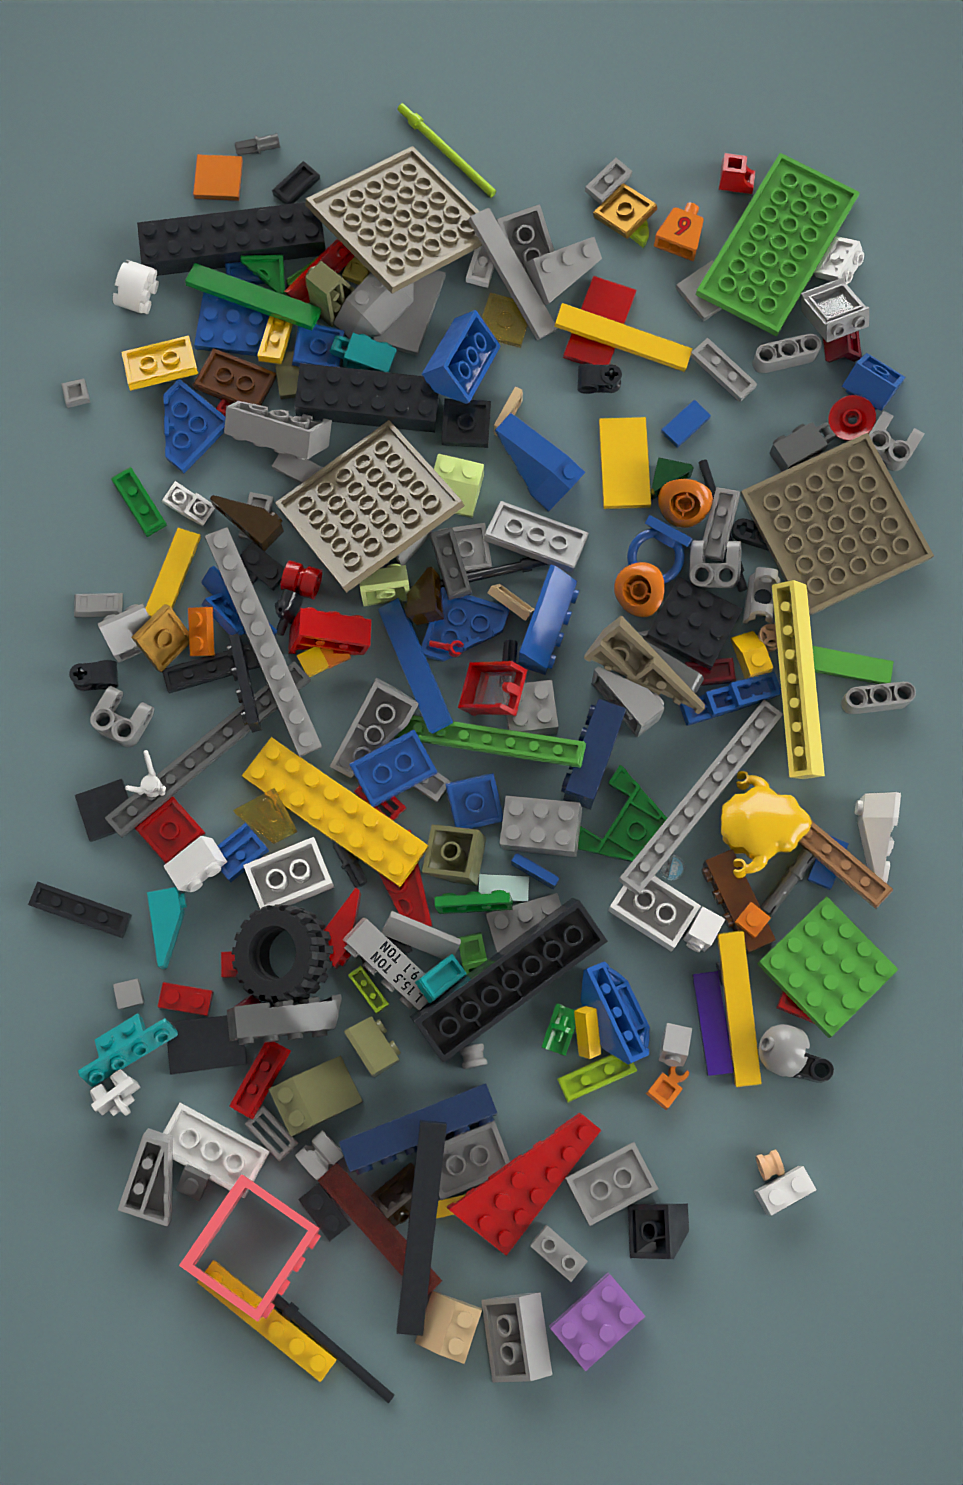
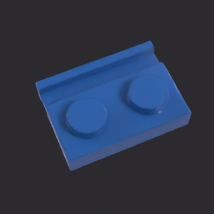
M247 823L243 824L218 845L219 850L227 860V863L221 867V872L231 883L245 871L243 865L260 859L269 852L268 848Z

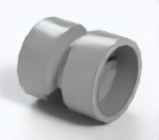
M321 1130L312 1139V1145H305L295 1156L305 1169L318 1180L328 1171L329 1164L334 1165L344 1155L336 1143Z

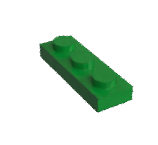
M494 890L490 894H481L476 891L468 892L466 895L444 893L442 896L435 897V908L439 914L513 910V900L510 892L506 893L504 890Z

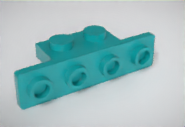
M136 1014L95 1039L99 1058L79 1069L78 1074L89 1086L93 1087L118 1070L125 1068L178 1035V1032L165 1018L146 1029L143 1018Z

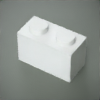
M200 836L165 864L164 868L178 890L194 892L203 885L202 882L208 877L218 874L221 871V867L227 863V860L212 838Z
M702 907L694 917L683 938L687 942L686 946L696 952H700V950L705 952L712 945L725 919Z
M797 1166L753 1192L766 1215L772 1216L816 1191V1188L804 1166Z

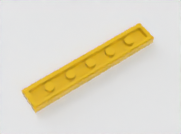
M564 303L561 304L554 327L683 372L687 368L693 349Z
M744 931L717 934L734 1071V1084L736 1087L762 1084Z

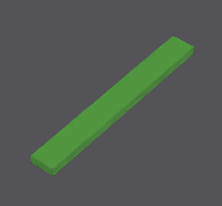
M412 715L408 725L394 737L399 738L415 730L422 743L578 768L582 766L586 747L584 741L454 721L452 724L432 734L429 732L424 718Z

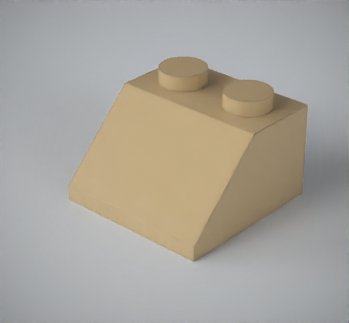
M432 1291L426 1308L423 1336L417 1335L415 1343L438 1355L465 1364L482 1308Z

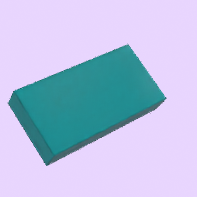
M451 954L415 981V984L427 1001L431 1003L467 975V973L455 956Z

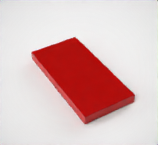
M593 276L581 310L625 324L637 290ZM571 333L563 358L582 365H610L616 348Z

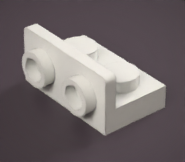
M835 236L816 268L815 276L830 281L844 278L846 284L850 283L854 272L864 260V252L862 251L860 241Z

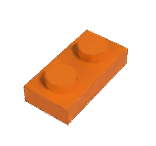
M213 607L188 608L190 656L215 655Z

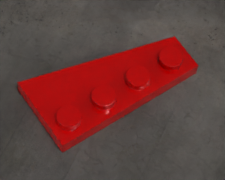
M417 863L401 887H398L379 873L398 913L433 927L419 863Z

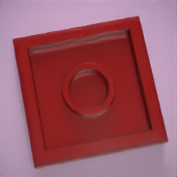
M173 796L135 828L166 864L198 837L205 834L203 829Z

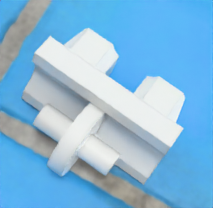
M120 1069L110 1077L116 1086L108 1092L102 1084L90 1090L94 1101L91 1106L101 1115L108 1111L113 1116L120 1111L125 1116L131 1113L128 1105L135 1101L131 1094L141 1087L136 1080Z

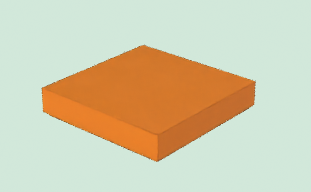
M197 154L194 199L239 201L243 166L242 156Z

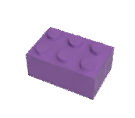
M607 1272L551 1323L549 1327L582 1368L587 1371L635 1327L645 1315Z

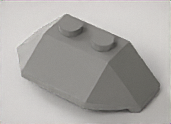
M370 273L346 298L334 321V325L340 330H345L344 334L349 339H351L353 333L365 334L369 337L381 336L413 303V283L391 294Z

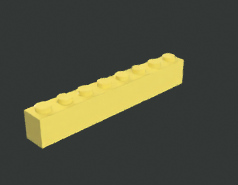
M792 580L773 584L772 594L789 777L808 779L822 777L825 774L807 585Z

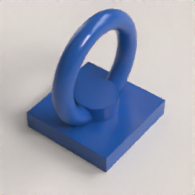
M649 515L645 524L652 528L644 530L632 540L627 553L628 565L638 563L637 552L641 544L650 538H655L673 548L675 553L673 566L668 572L663 574L664 584L672 581L683 567L684 549L682 544L690 548L692 540L695 539Z

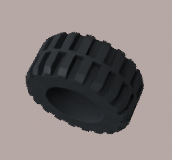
M275 904L274 906L267 905L262 907L260 911L255 910L249 915L250 920H244L240 925L242 930L240 933H236L234 938L237 941L236 946L232 947V955H235V961H232L233 969L238 971V974H236L238 982L245 983L243 989L248 994H253L254 998L271 1003L293 1000L296 1003L297 1001L308 999L310 993L315 994L321 987L319 983H325L328 978L326 971L331 969L333 962L329 961L330 954H333V946H329L328 942L331 940L329 932L323 930L325 924L322 920L316 919L317 917L314 913L306 911L304 908ZM286 930L294 940L296 956L290 971L285 976L279 978L271 967L269 954L275 938Z

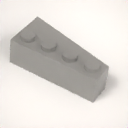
M237 401L226 407L224 434L233 436L235 440H247L253 442L255 446L273 448L277 453H289L295 455L297 459L307 460L329 447L332 420L323 419V422L312 421V416L303 414L302 417L289 416V411L280 409L268 412V407Z

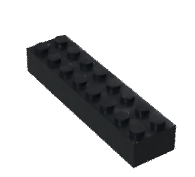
M306 202L137 222L141 264L157 270V276L190 272L195 263L210 269L225 268L226 263L241 262V256L283 255V260L316 257L326 250L323 223L305 206Z
M571 898L460 979L434 1001L423 1006L411 1015L410 1018L439 1059L444 1063L608 941L581 901Z

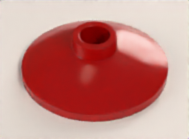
M845 396L832 406L828 418L829 426L838 438L845 441L853 440L866 433L869 434L876 423L875 408L869 400L862 396ZM856 418L857 422L850 424L849 419Z

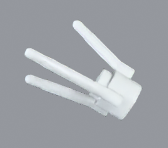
M145 750L143 753L149 774L141 780L140 787L127 785L125 789L136 792L139 795L145 793L149 797L165 795L166 787L162 786L161 781L156 777L149 752Z

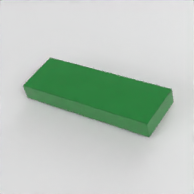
M131 467L111 478L146 537L167 526Z

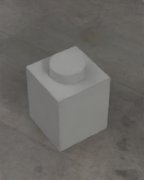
M667 1023L662 1035L658 1061L665 1062V1064L673 1067L684 1066L688 1057L692 1028Z

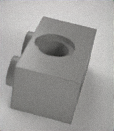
M547 1225L530 1244L538 1254L570 1282L588 1262Z

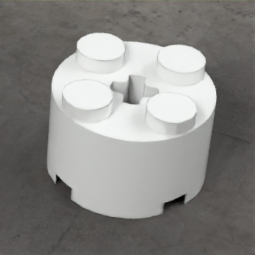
M126 260V263L123 262L115 282V286H118V294L113 293L114 305L141 314H148L151 308V301L149 300L151 293L156 294L159 281L156 280L157 270L130 260Z

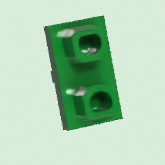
M556 1003L541 1048L566 1056L576 1027L575 1010Z

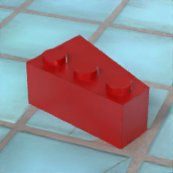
M312 607L300 608L290 626L288 654H296V650H309L313 647H318L320 649H331L333 654L364 655L371 643L372 619H366L361 615H342L336 611H317V609Z

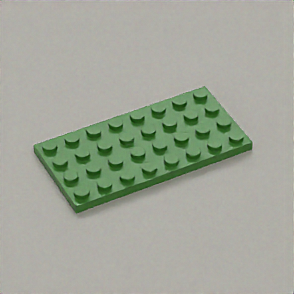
M779 153L699 285L695 295L777 337L799 300L801 293H803L827 249L858 199L860 192Z

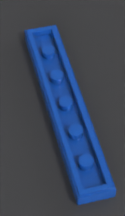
M396 598L380 607L378 611L416 702L419 703L418 707L429 732L433 734L452 724L453 720L410 619L405 613L404 605L401 599Z

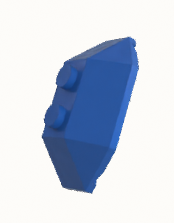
M605 961L583 970L580 1002L583 1007L588 1006L597 1009L601 1047L626 1064H631L648 1056L650 1026L628 980L610 968Z

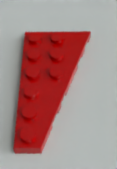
M579 1112L555 1129L552 1135L543 1141H538L528 1152L514 1158L490 1175L487 1181L475 1189L472 1188L465 1193L466 1195L456 1203L452 1202L446 1208L507 1256L600 1133L601 1129Z

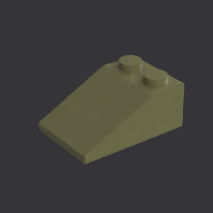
M341 1055L269 1089L291 1137H295L363 1102Z

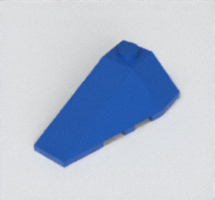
M512 413L495 429L507 454L514 461L517 467L516 470L528 486L527 489L530 495L548 512L585 473L568 455Z

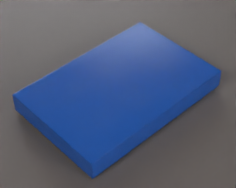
M415 730L402 735L349 764L372 807L380 805L438 773Z

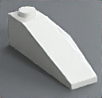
M897 792L864 794L860 800H857L855 805V815H858V827L867 867L885 883L888 881L890 862L886 861V857L890 856L894 846V840L890 834L894 826H897L901 793Z

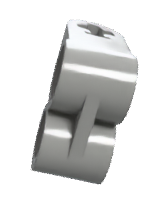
M883 411L869 436L872 442L877 441L881 444V447L876 445L875 447L885 466L890 470L899 471L905 467L925 433L914 428L907 441H895L891 438L889 432L886 431L894 416ZM893 453L900 454L902 458L895 457Z
M692 540L689 574L692 583L701 588L729 589L735 587L740 580L741 541H728L726 563L719 564L705 563V541ZM702 569H707L709 572L708 579L700 582L697 578L698 572ZM728 569L733 572L732 579L729 582H723L721 579L722 572Z
M110 686L104 692L92 712L90 723L100 735L118 742L123 747H132L138 743L152 719L155 709L142 702L136 708L131 719L114 713L123 697V691ZM103 718H110L108 725L100 726V721ZM124 729H131L129 736L121 737V732Z

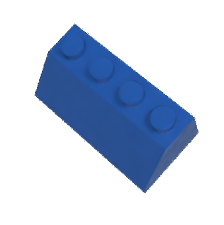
M476 310L454 318L422 375L434 392L467 404L471 401L501 345Z
M550 565L519 652L518 665L546 675L548 668L552 669L556 660V655H553L556 646H561L564 637L561 629L563 624L568 626L572 612L568 611L570 604L576 603L579 590L576 589L577 581L555 565Z

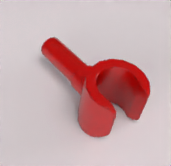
M432 640L429 642V646L444 649L452 657H459L461 655L460 652L453 650V646H464L459 640L453 641L451 644Z

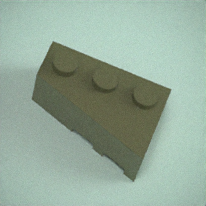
M321 261L316 267L313 266L308 270L305 278L310 304L321 308L320 318L333 327L334 321L346 298L355 289Z

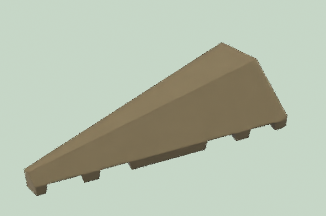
M622 615L603 629L584 655V659L587 661L593 660L603 665L604 669L608 671L612 669L624 675L627 680L648 688L653 693L658 695L662 693L672 698L673 702L678 705L680 703L693 708L697 714L705 709L704 702Z

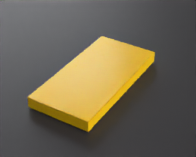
M646 417L599 418L603 509L650 508L651 494Z

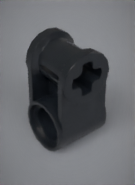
M613 364L578 366L577 390L583 394L615 393L621 387L622 371Z
M113 660L78 663L72 666L69 671L71 681L80 691L107 690L110 686L118 687L117 662Z
M805 1052L804 1056L808 1057L806 1064L793 1077L822 1083L828 1081L833 1076L834 1068L829 1060ZM816 1064L825 1066L827 1073L824 1078H820L815 1074L814 1068Z

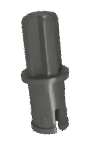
M277 133L262 137L255 135L253 139L235 142V150L238 156L255 152L261 154V151L280 148Z

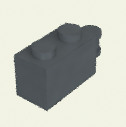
M813 422L806 426L801 424L792 431V434L786 437L782 435L774 440L769 454L783 472L824 453L828 443L836 438V434L827 422L818 427Z

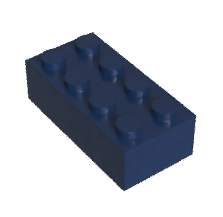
M598 699L596 706L591 704L585 722L588 728L583 727L578 740L586 743L581 768L569 767L572 773H566L561 792L565 793L564 801L578 802L581 804V807L591 810L627 708Z

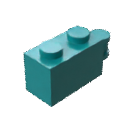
M356 333L352 334L351 339L338 335L335 336L330 348L332 355L343 359V367L389 373L397 351L396 348L387 342H377L365 334ZM341 346L346 347L347 350L341 349Z

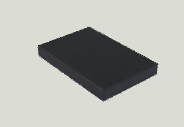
M227 1015L171 1023L177 1030L178 1035L167 1042L170 1075L247 1065L246 1046L239 1045L238 1040L230 1041Z

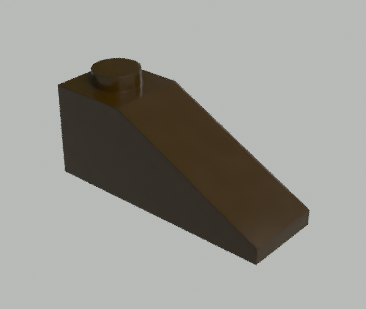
M215 495L210 497L213 507L264 552L284 532L281 524L283 522L282 519L273 511L269 513L264 508Z

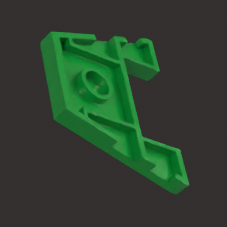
M619 765L608 784L628 796L629 799L603 839L580 826L578 850L633 862L667 820V817L651 798L646 795L622 765Z

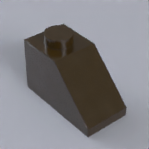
M427 567L407 593L405 613L416 625L444 619L440 576L433 567Z

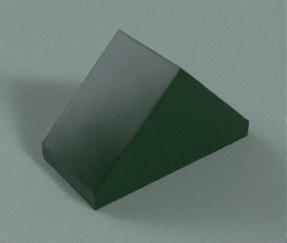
M658 457L650 492L651 499L653 500L658 497L661 488L667 482L690 478L694 469L692 464Z

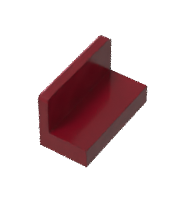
M859 330L826 342L823 338L825 360L830 363L842 357L853 362L862 358Z

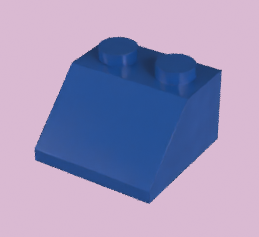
M866 353L856 362L842 387L846 389L849 395L862 396L872 403L875 410L882 411L906 377Z

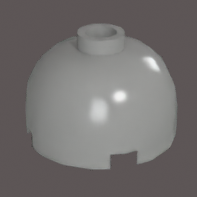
M781 1024L769 1028L764 1033L759 1043L758 1054L760 1061L770 1072L782 1077H793L806 1064L808 1057L804 1055L806 1048L809 1049L810 1043L808 1036L803 1030Z

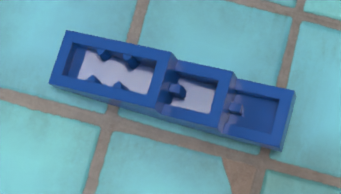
M774 671L732 682L726 687L707 691L703 695L698 696L705 704V709L699 714L695 713L693 708L680 703L679 707L686 726L744 709L761 703L763 700L772 699L782 695V691Z

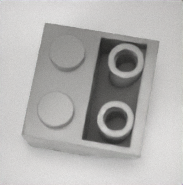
M143 603L131 605L124 612L118 615H108L102 622L97 623L118 663L142 653L131 637L151 618Z

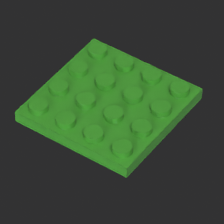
M827 896L757 963L828 1038L832 1037L899 970Z

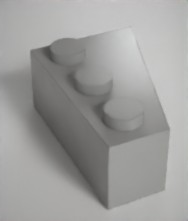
M149 1128L143 1134L118 1211L168 1227L172 1220L173 1136Z

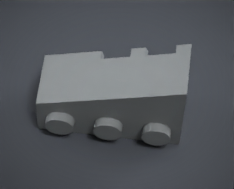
M591 237L536 257L526 262L525 266L533 286L544 305H547L598 263L602 257L595 237Z

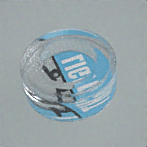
M671 855L659 871L665 879L677 880L684 873L685 864L679 856Z

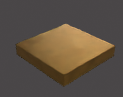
M623 183L593 212V216L628 239L657 210V204Z
M164 604L131 637L159 672H162L189 645V631L167 604Z

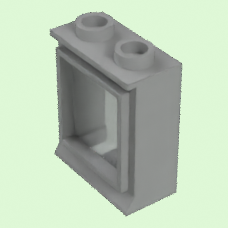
M844 278L801 293L802 313L826 342L869 327V307H866L847 286Z

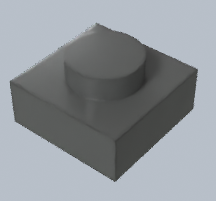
M187 1164L176 1191L200 1201L211 1175Z

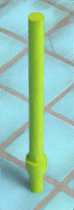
M403 103L398 106L397 110L408 120V124L414 130L418 129L490 198L496 194L497 191L423 122L424 119L419 114L413 113Z

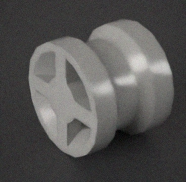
M483 1044L467 1046L459 1051L464 1060L462 1063L463 1069L487 1065V1059L483 1057Z

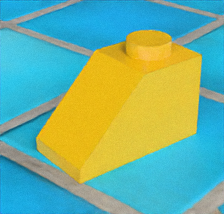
M754 631L730 638L745 679L770 673L773 670L766 646Z

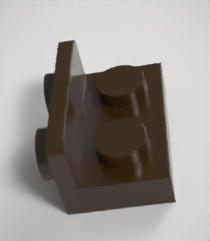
M411 1162L371 1195L385 1217L394 1226L402 1224L409 1219L415 1169Z

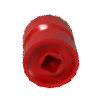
M289 560L282 575L281 590L287 589L295 593L299 591L300 596L315 599L320 588L323 571L311 566L305 569L303 564Z

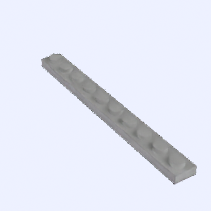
M228 527L205 535V539L298 756L301 757L322 748Z
M762 701L620 876L619 882L639 896L781 719L783 713L767 701Z

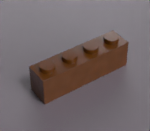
M730 849L705 860L702 864L704 868L701 871L706 882H711L714 888L712 895L717 905H722L725 912L723 918L727 927H732L734 932L744 931L734 922L750 902L760 909L761 907L746 876L743 878L734 876L733 870H740L742 867L734 866L733 862L737 857L733 849ZM768 922L755 938L744 931L746 954L769 945L776 940Z

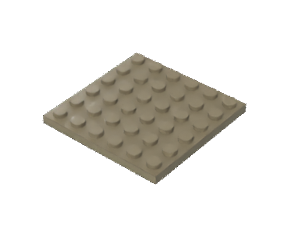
M413 146L306 198L305 206L391 294L483 246L468 221L470 216L479 211Z
M390 420L275 502L346 593L464 507L462 500Z
M868 433L740 492V496L785 582L795 580L807 585L809 616L934 557Z

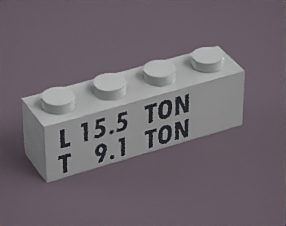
M363 917L343 938V941L347 944L344 948L354 958L359 955L365 961L363 966L372 975H375L377 972L383 978L381 983L390 992L396 990L402 996L399 1000L408 1009L414 1007L420 1010L428 1001L415 984V981L425 973L368 919Z

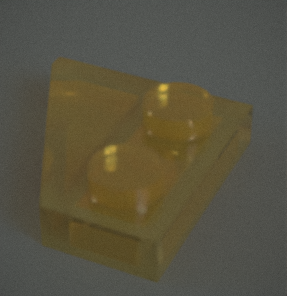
M275 788L233 810L237 816L273 844L298 832Z

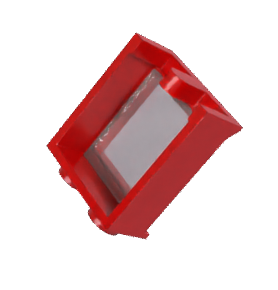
M513 661L470 662L458 708L473 716H516L528 670Z

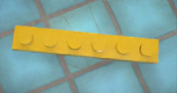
M213 1260L205 1270L206 1274L254 1308H257L263 1298L217 1261ZM200 1280L197 1281L205 1290L319 1382L323 1380L337 1359L293 1322L283 1317L275 1308L267 1319L262 1317L259 1321H256Z

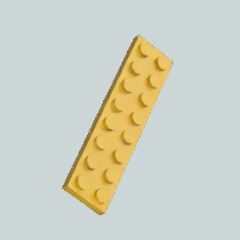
M272 737L242 775L245 780L342 846L398 887H401L426 852L428 845Z

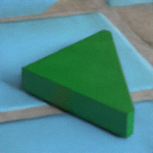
M283 255L241 256V263L273 291L285 295Z

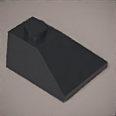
M688 1203L628 1205L630 1258L674 1259L689 1232Z

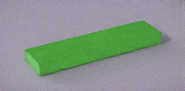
M812 646L816 673L874 684L891 683L894 661Z

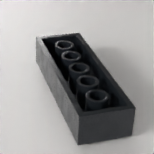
M300 363L295 413L296 416L301 417L303 414L310 415L312 420L323 421V419H329L332 422L380 427L390 420L397 429L435 433L439 394L434 392L423 376Z

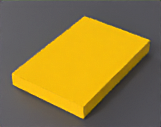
M189 335L121 352L130 391L198 374Z

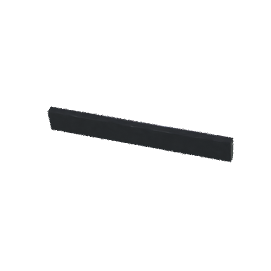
M420 1120L396 1328L397 1334L423 1336L447 1128L446 1122Z

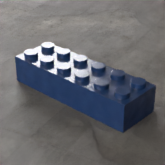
M485 1083L339 1141L349 1172L356 1171L357 1175H361L373 1170L372 1164L381 1161L382 1165H386L398 1160L396 1155L404 1151L406 1155L416 1153L420 1120L446 1122V1135L454 1132L455 1136L470 1131L469 1126L478 1122L481 1127L493 1122V1116L497 1115V1110Z

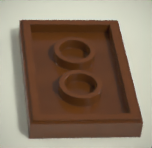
M213 348L193 383V387L218 399H224L231 404L241 401L262 405L277 375L273 371Z

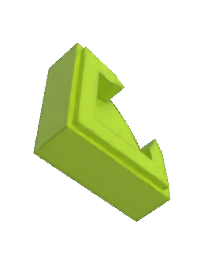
M647 220L630 236L642 248L648 242L649 227Z

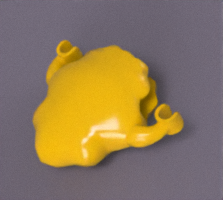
M739 771L737 778L739 780L745 779V781L736 782L737 787L740 790H746L750 784L754 787L745 794H735L728 802L722 805L721 834L723 835V842L730 849H733L735 854H746L753 860L749 864H746L742 859L734 860L733 864L735 867L743 868L733 870V874L737 878H743L746 874L755 873L763 869L767 865L768 860L777 852H791L794 850L799 840L809 832L812 821L793 796L778 795L770 788L765 779L755 775H748L745 771Z

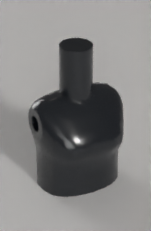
M284 589L280 599L275 603L276 614L280 618L276 634L284 636L288 624L293 623L304 599L291 590Z

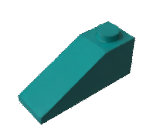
M177 887L147 892L157 964L161 969L168 968L185 915L184 908L187 907L186 895L181 893Z

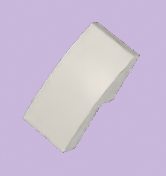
M176 481L161 501L176 512L202 526L215 509L211 502L198 493H192Z

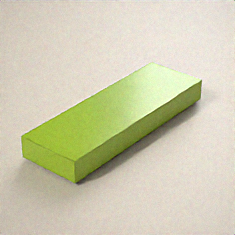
M611 1054L558 1078L557 1081L568 1103L636 1072L637 1069L634 1062L626 1064Z

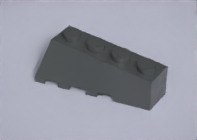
M341 994L331 995V997L319 1001V997H312L300 1000L298 1003H294L293 1000L276 1002L272 1006H270V1003L232 1007L227 1010L230 1041L238 1040L239 1045L254 1043V1039L263 1038L264 1042L279 1041V1036H288V1040L301 1039L303 1034L312 1033V1037L327 1036V1031L336 1028L342 1000Z

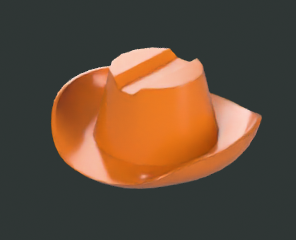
M691 479L669 481L664 484L658 495V504L663 517L673 526L680 528H689L700 523L710 512L713 503L710 489L704 484Z
M638 562L625 567L620 571L615 580L614 593L616 599L623 609L631 615L637 617L651 616L658 610L664 597V579L661 571L656 566L646 562Z

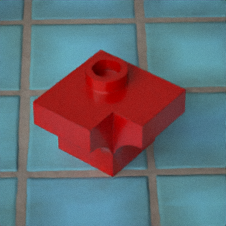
M724 154L718 190L752 194L755 171L747 167V156Z

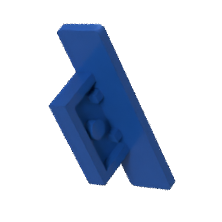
M215 566L210 567L201 583L213 596L205 598L201 605L203 607H213V618L229 635L239 634L240 636L245 634L246 632L220 571ZM269 623L272 632L275 636L277 630Z

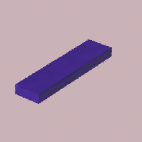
M718 971L693 974L692 978L707 1076L734 1073Z

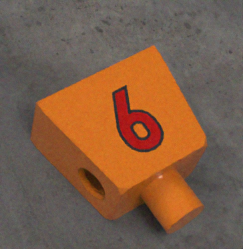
M689 202L684 210L677 207L673 208L656 233L654 247L694 262L704 221L703 217L697 215L699 207Z

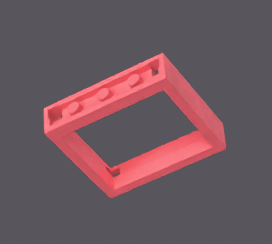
M241 1174L179 1266L256 1321H259L262 1317L267 1319L275 1307L272 1301L277 1294L281 1296L284 1294L291 1283L287 1280L293 1270L298 1272L306 1260L303 1255L308 1247L310 1249L315 1247L321 1237L318 1234L321 1228ZM247 1189L308 1230L257 1308H254L195 1266Z

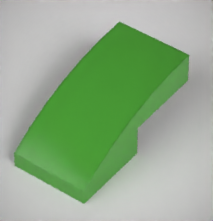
M481 932L457 937L461 939L459 951L463 969L467 974L487 960Z

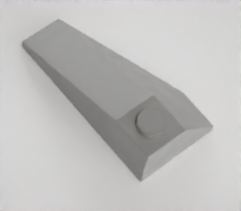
M376 678L329 767L352 778L355 774L349 764L389 743L392 738L408 725L419 703L399 689Z

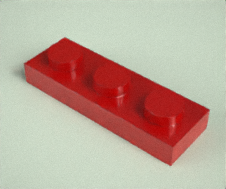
M265 1042L229 1107L253 1120L291 1050L276 1042Z

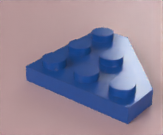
M178 379L163 395L165 409V457L184 474L224 433L226 417L181 379Z
M442 587L444 619L429 623L421 648L425 657L444 662L452 658V656L444 649L429 646L430 640L447 644L459 640L464 646H453V650L462 653L503 633L510 609L506 606L470 595L448 600L446 590Z

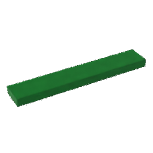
M196 263L185 280L188 287L311 331L321 315V308Z

